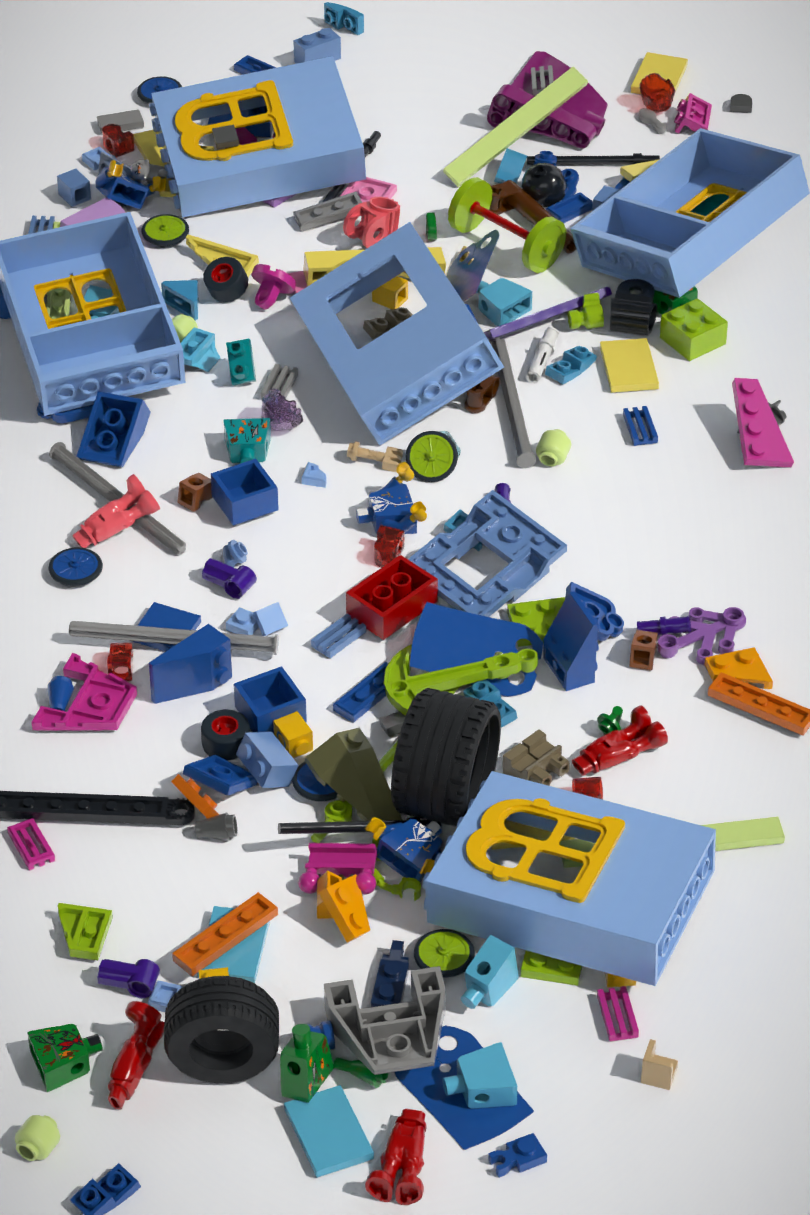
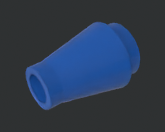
M55 676L47 685L49 708L65 711L74 687L68 677Z

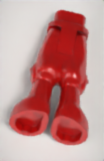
M639 705L631 711L630 725L622 730H613L594 740L585 749L580 751L578 757L572 759V764L583 776L589 772L598 773L599 770L608 769L633 759L640 752L658 749L668 743L667 732L660 722L655 721L652 723L648 711L645 707Z
M139 1001L129 1002L126 1007L125 1015L134 1023V1032L124 1042L116 1057L110 1074L112 1080L108 1083L110 1091L108 1100L111 1106L118 1110H121L125 1100H130L135 1093L144 1071L152 1060L153 1049L164 1035L165 1022L160 1020L162 1014L154 1007Z
M413 1109L402 1110L401 1116L397 1117L389 1135L385 1150L380 1156L382 1169L374 1170L367 1176L365 1183L366 1191L379 1201H391L395 1177L399 1169H402L403 1173L396 1186L395 1198L397 1203L410 1205L422 1199L424 1185L422 1180L417 1177L424 1166L423 1152L427 1129L426 1122L424 1121L426 1115L422 1111Z

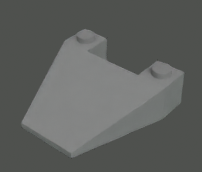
M440 966L411 970V996L413 1000L411 1002L360 1009L353 979L323 984L325 1013L327 1020L331 1021L334 1035L374 1075L434 1066L446 1008V988Z

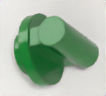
M615 706L610 715L601 713L597 717L598 727L604 734H608L613 730H621L619 724L623 713L622 707Z

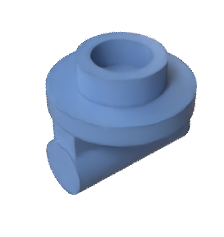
M231 540L228 542V545L223 547L224 564L235 567L237 563L243 564L246 562L248 552L242 542Z

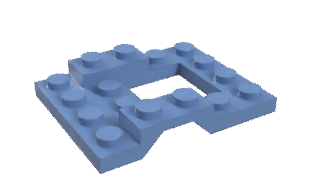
M492 490L474 504L465 522L451 533H439L408 560L438 579V596L456 610L490 617L509 600L515 602L550 572V565L567 552V544ZM481 542L509 564L480 589L476 590L444 565L453 557L459 560Z

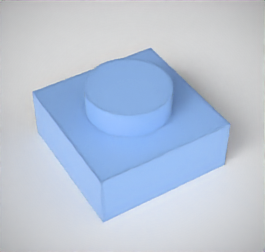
M240 607L226 622V630L235 634L253 635L259 628L253 612Z

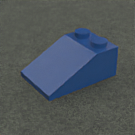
M98 391L76 457L80 460L123 467L143 436L151 413L144 400Z
M208 623L150 661L151 701L157 704L213 691L220 685L228 682L232 678L230 638Z

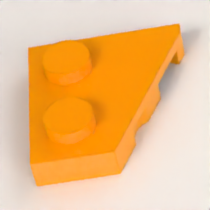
M755 647L705 657L704 666L712 681L722 672L746 683L764 684V689H772L773 680Z
M356 874L319 892L321 899L347 943L370 931L362 892L356 883Z

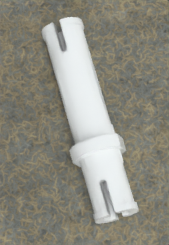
M548 327L542 339L536 345L537 351L526 374V379L530 383L535 384L541 379L547 361L555 351V342L559 336V331L554 327Z

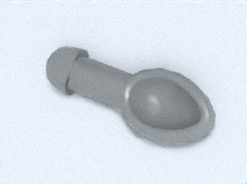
M647 108L639 110L638 116L641 122L651 124L659 134L665 133L666 125L657 119L654 111Z

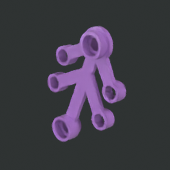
M699 607L691 608L689 616L691 631L693 632L679 638L670 634L662 635L658 639L657 650L662 657L672 658L678 653V649L703 639L701 648L697 650L696 660L699 664L704 665L705 657L713 656L712 647L716 633L725 630L724 638L719 641V653L724 654L734 651L735 643L733 640L735 632L745 627L746 616L737 607H729L723 613L706 611ZM704 620L713 621L714 623L707 624L703 622Z

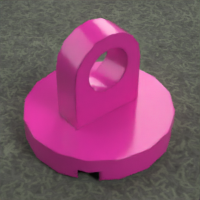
M258 264L254 266L251 273L253 279L261 284L255 297V304L266 310L275 303L279 293L293 294L296 288V281L283 270L276 269V271L270 270V265Z

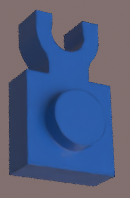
M531 1133L507 1142L506 1151L496 1150L488 1153V1161L490 1165L497 1162L503 1163L496 1166V1174L500 1178L507 1175L515 1167L521 1173L547 1163V1153L535 1134Z

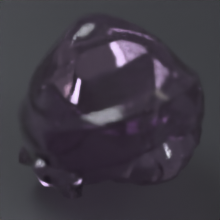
M272 388L261 399V418H270L271 431H291L303 422L301 409L296 408V401L286 400L280 390Z

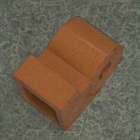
M201 473L191 475L179 482L177 503L193 512L200 509L202 501H208L213 498L211 478Z
M636 630L631 644L629 667L653 670L658 633Z

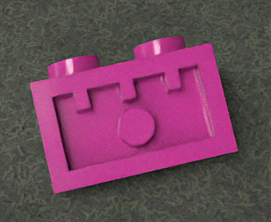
M691 93L688 94L685 100L681 99L676 108L678 114L674 119V123H676L675 132L679 134L684 126L689 127L694 132L700 128L708 130L712 104Z

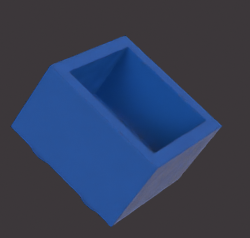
M257 459L211 473L212 497L233 526L279 510L278 487Z
M282 666L233 684L235 708L248 719L252 732H272L274 734L273 720L296 711L307 722L306 699Z

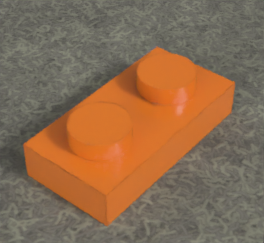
M178 774L171 781L207 819L220 815L215 810L218 805L207 794L203 797L199 794L202 788L193 779L189 778L186 781Z

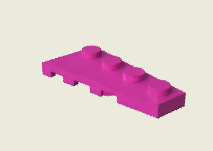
M734 378L732 388L744 465L791 468L794 460L759 380Z

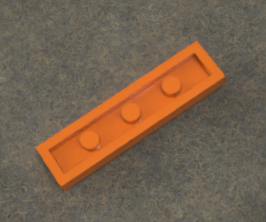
M722 672L708 688V696L802 736L810 728V709Z
M257 892L172 953L173 962L193 977L199 970L204 969L278 915V907Z

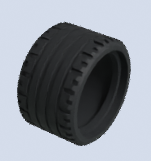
M426 688L415 696L407 711L399 734L392 767L391 799L398 813L421 819L426 818L434 822L439 821L442 824L457 827L459 818L461 816L464 817L468 811L470 800L476 798L481 782L487 780L491 771H495L501 735V716L493 702L432 688Z

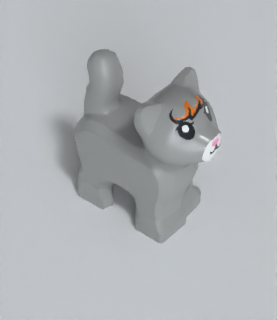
M148 159L136 161L130 169L133 174L132 178L140 183L147 181L148 184L153 185V177L159 176L161 179H164L167 176V171L163 166L149 164Z

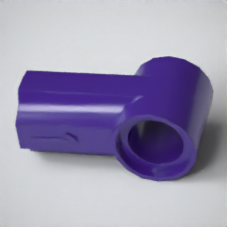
M211 558L206 561L202 570L203 579L224 587L225 592L234 599H240L257 581V577L251 568L242 565L236 569Z
M102 959L97 976L98 984L125 988L131 995L145 999L152 994L160 974V968L155 962L148 959H140L135 964Z

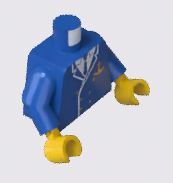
M115 160L110 161L109 168L104 167L102 169V172L96 176L95 187L105 197L140 210L146 197L154 194L155 191L163 192L166 189V178L161 179V177L155 176L153 177V185H143L131 176L122 173L124 164L118 165Z
M401 462L397 466L396 472L399 474L398 477L394 476L385 487L368 495L367 508L356 509L358 524L372 522L377 535L401 536L403 534H416L417 521L423 522L427 518L424 504L420 501L413 504L407 484L402 483L403 481H411L414 478V472L406 462Z
M373 817L365 827L366 831L373 833L375 840L381 838L377 847L376 857L403 877L415 878L421 882L425 874L431 872L434 867L436 856L439 853L442 854L440 849L443 841L438 837L442 833V829L434 821H430L425 826L415 819H410L405 823L400 822L386 825L379 818Z

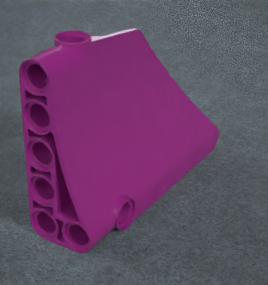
M536 51L511 85L504 84L495 94L487 114L488 123L496 128L535 97L532 90L531 68L535 67L536 71H540L539 67L544 66V70H548V66L552 65L553 79L555 81L571 67L547 52ZM549 75L545 76V88L549 86ZM539 76L536 77L537 90L541 89V81ZM588 83L528 132L552 137L578 148H586L594 136H599L606 121L604 115L608 104Z

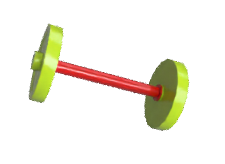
M478 177L470 178L458 188L448 210V221L451 227L462 233H467L477 228L485 218L525 239L522 250V262L524 267L535 273L544 272L558 259L566 240V227L563 222L552 216L545 217L529 232L489 210L492 201V189L486 181Z

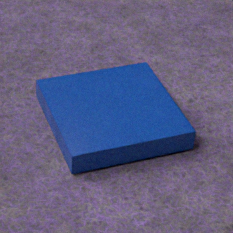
M153 602L137 626L196 630L201 623V615ZM131 641L165 652L175 646V644Z
M217 755L185 765L182 773L226 796L257 785L256 779L248 770Z

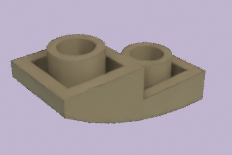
M404 307L386 310L385 318L364 320L363 329L374 340L413 314Z

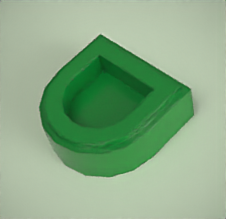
M435 212L426 214V236L428 240H437Z

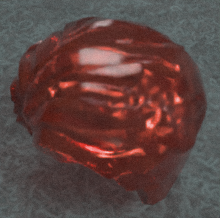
M657 73L645 76L639 84L643 104L647 109L655 113L668 110L676 93L671 80H666Z

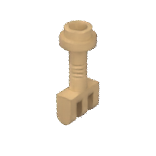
M357 441L355 443L350 442L347 451V457H350L352 461H356L357 457L383 462V470L396 472V468L401 463L404 454L403 450L387 446L385 453L360 447V442Z

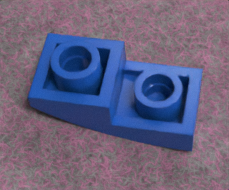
M118 1163L100 1181L96 1182L92 1178L70 1201L84 1215H104L141 1188V1185L136 1178Z

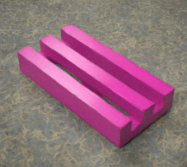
M33 818L7 827L8 835L29 871L34 869L35 864L43 866L46 860H49L50 863L55 861V854ZM29 827L44 853H39L25 828ZM16 831L20 832L21 836L23 837L24 841L26 842L28 848L30 849L34 857L30 856L29 852L27 851L25 845L23 844L22 840L20 839Z
M615 987L609 988V992L605 993L603 989L597 990V999L609 1042L639 1038V1029L627 987H620V991H615ZM618 999L622 1000V1004L630 1028V1031L628 1032L625 1026V1022L623 1019ZM608 1000L612 1002L620 1033H615L607 1005Z

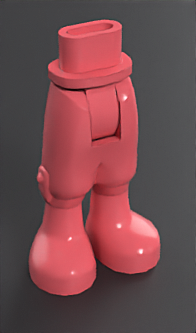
M132 474L126 480L128 491L121 498L108 502L85 520L84 525H79L80 530L74 533L72 537L81 548H86L91 544L95 546L99 542L134 524L135 520L160 510V506L154 496L148 490H145L135 474Z

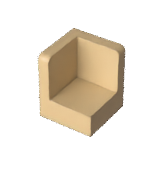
M650 1039L642 1062L641 1083L670 1090L678 1069V1060L655 1055L656 1040Z

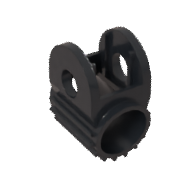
M629 279L618 285L615 298H611V331L647 336L651 333L657 316V304L654 303L655 289L652 284L641 279ZM631 290H639V291H641L642 293H640V294H632V293H630V291H631Z

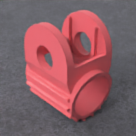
M372 197L370 201L360 203L348 212L344 220L343 231L349 238H359L362 240L364 247L369 248L398 229L400 205L394 199H389L388 197ZM361 216L360 223L355 226L356 219ZM380 231L378 236L374 238V233Z

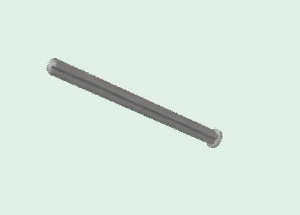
M496 337L491 342V345L504 366L503 369L498 371L518 455L516 461L519 467L530 468L536 463V456L531 450L505 339Z
M57 442L51 447L49 451L51 459L58 460L108 501L117 500L124 495L66 449V445L63 442ZM150 514L135 520L137 524L176 555L186 551V543Z
M70 621L69 624L70 636L175 645L197 631L86 621ZM223 633L230 638L231 649L273 652L274 655L278 653V634L272 637Z

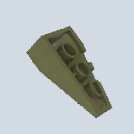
M360 727L334 734L306 756L305 762L316 779L323 786L328 784L338 793L336 797L340 801L350 803L357 810V815L363 821H370L373 817L379 818L382 821L403 820L401 814L398 813L392 803L391 790L375 751Z

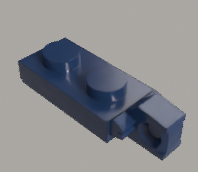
M393 940L390 955L383 954L382 959H380L370 1007L402 1003L409 973V957H403L404 941Z

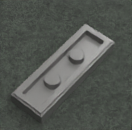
M353 192L294 211L293 215L301 232L346 218L348 212L354 206L362 203L357 192Z

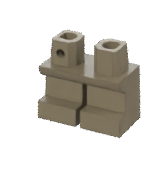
M538 729L524 739L522 744H517L503 755V774L550 786L552 782V775L550 773L554 772L558 776H564L569 771V761L562 756V746H553L546 740L547 734Z

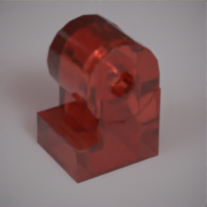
M108 124L102 128L103 146L113 156L117 158L135 151L134 135L130 131L122 132L121 127L117 124Z
M380 525L377 531V540L374 544V562L377 566L382 568L401 555L405 547L404 530Z
M111 643L110 654L107 659L108 674L112 673L125 681H132L134 668L133 643ZM122 666L128 668V671L122 674L114 671Z

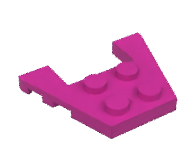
M72 653L63 668V674L65 677L85 681L67 712L41 706L31 722L32 730H118L137 696V687L112 673L106 674L100 671L98 665L92 662L87 664L81 660V656Z

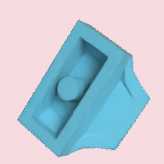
M194 327L181 342L184 365L197 367L209 372L221 358L215 347L214 333Z

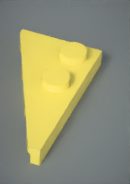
M189 234L186 236V245L207 265L220 257H232L241 263L249 278L254 266L259 263L258 255Z

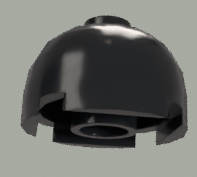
M538 163L526 170L522 178L521 187L540 205L549 207L564 198L567 183L559 168L550 163Z

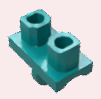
M248 338L227 342L231 384L234 386L246 382H256L251 340Z

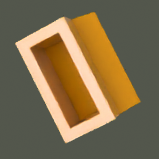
M328 870L317 880V919H333L319 892L342 881V877Z

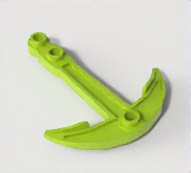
M411 644L400 650L389 662L385 669L384 687L391 705L406 716L415 696L426 688L444 691L485 679H505L519 671L530 673L538 665V654L533 649H522L518 653L509 652L485 658L479 662L408 676L411 673Z

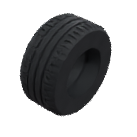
M231 976L201 978L179 989L167 1004L164 1023V1050L168 1059L181 1072L191 1078L216 1084L244 1081L264 1071L277 1055L279 1048L278 1007L274 999L263 988L251 981Z

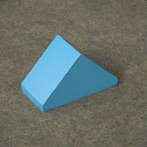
M198 280L163 281L161 289L165 303L196 321L198 319L199 304Z

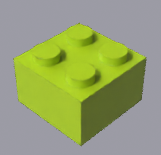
M697 298L661 315L660 338L688 361H692L726 344L728 321Z

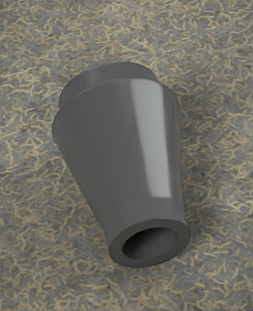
M226 812L202 821H196L195 832L197 838L206 837L230 840L231 837H237L238 827L235 814L229 815Z

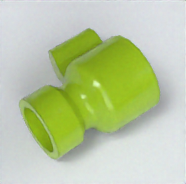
M598 292L584 294L582 311L571 310L567 312L570 329L580 328L581 325H584L587 329L604 327V313Z

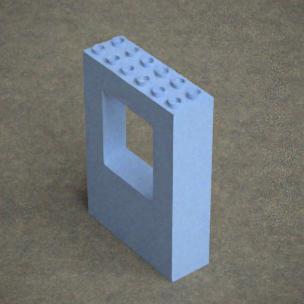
M408 222L290 297V300L360 417L379 445L384 444L504 368L486 335L411 222ZM405 271L427 306L367 345L357 349L336 314Z

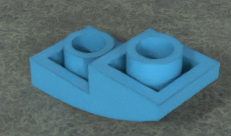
M324 3V22L337 30L345 27L356 35L364 33V14L340 4Z
M507 148L494 182L500 184L507 180H512L517 184L527 155Z
M576 346L564 351L562 360L548 365L545 374L559 383L565 384L588 369L596 361L597 356L583 346Z
M486 679L476 682L463 690V694L466 697L493 702L500 712L501 728L518 719L516 710L501 699L499 689Z

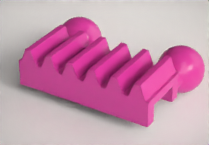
M309 843L310 855L308 863L305 864L306 872L298 880L299 888L304 893L313 894L317 892V880L320 878L318 874L323 875L327 870L338 876L342 874L346 878L350 874H356V883L363 895L374 891L376 879L373 875L377 856L375 844Z

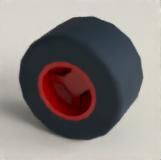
M220 257L212 261L203 273L205 286L211 296L219 302H232L240 298L248 287L249 278L241 263L232 257Z
M228 709L217 710L207 715L201 725V743L204 752L209 757L217 755L227 761L237 759L236 753L244 734L250 732L248 719L242 713Z

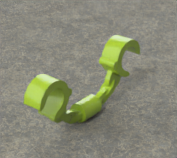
M372 838V844H375L376 848L381 838H378V840ZM376 868L374 869L373 876L376 879V886H379L381 889L399 895L402 898L404 890L411 888L415 890L414 901L421 897V883L417 879L403 877L399 884L390 885L384 882V877Z

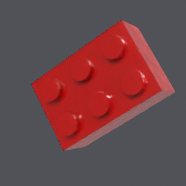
M399 555L346 592V614L351 615L352 620L354 618L359 620V624H365L367 630L385 640L419 616L426 602L433 604L438 602V579L402 555Z

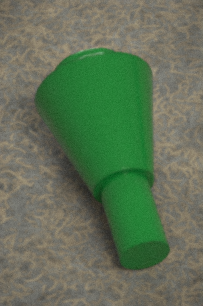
M337 1057L334 1060V1069L350 1072L353 1076L375 1088L385 1083L389 1073L374 1075L359 1059L352 1061Z

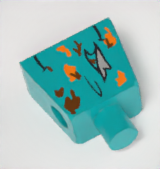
M270 418L223 419L224 441L230 462L241 464L253 459H257L258 462L266 461L271 441Z

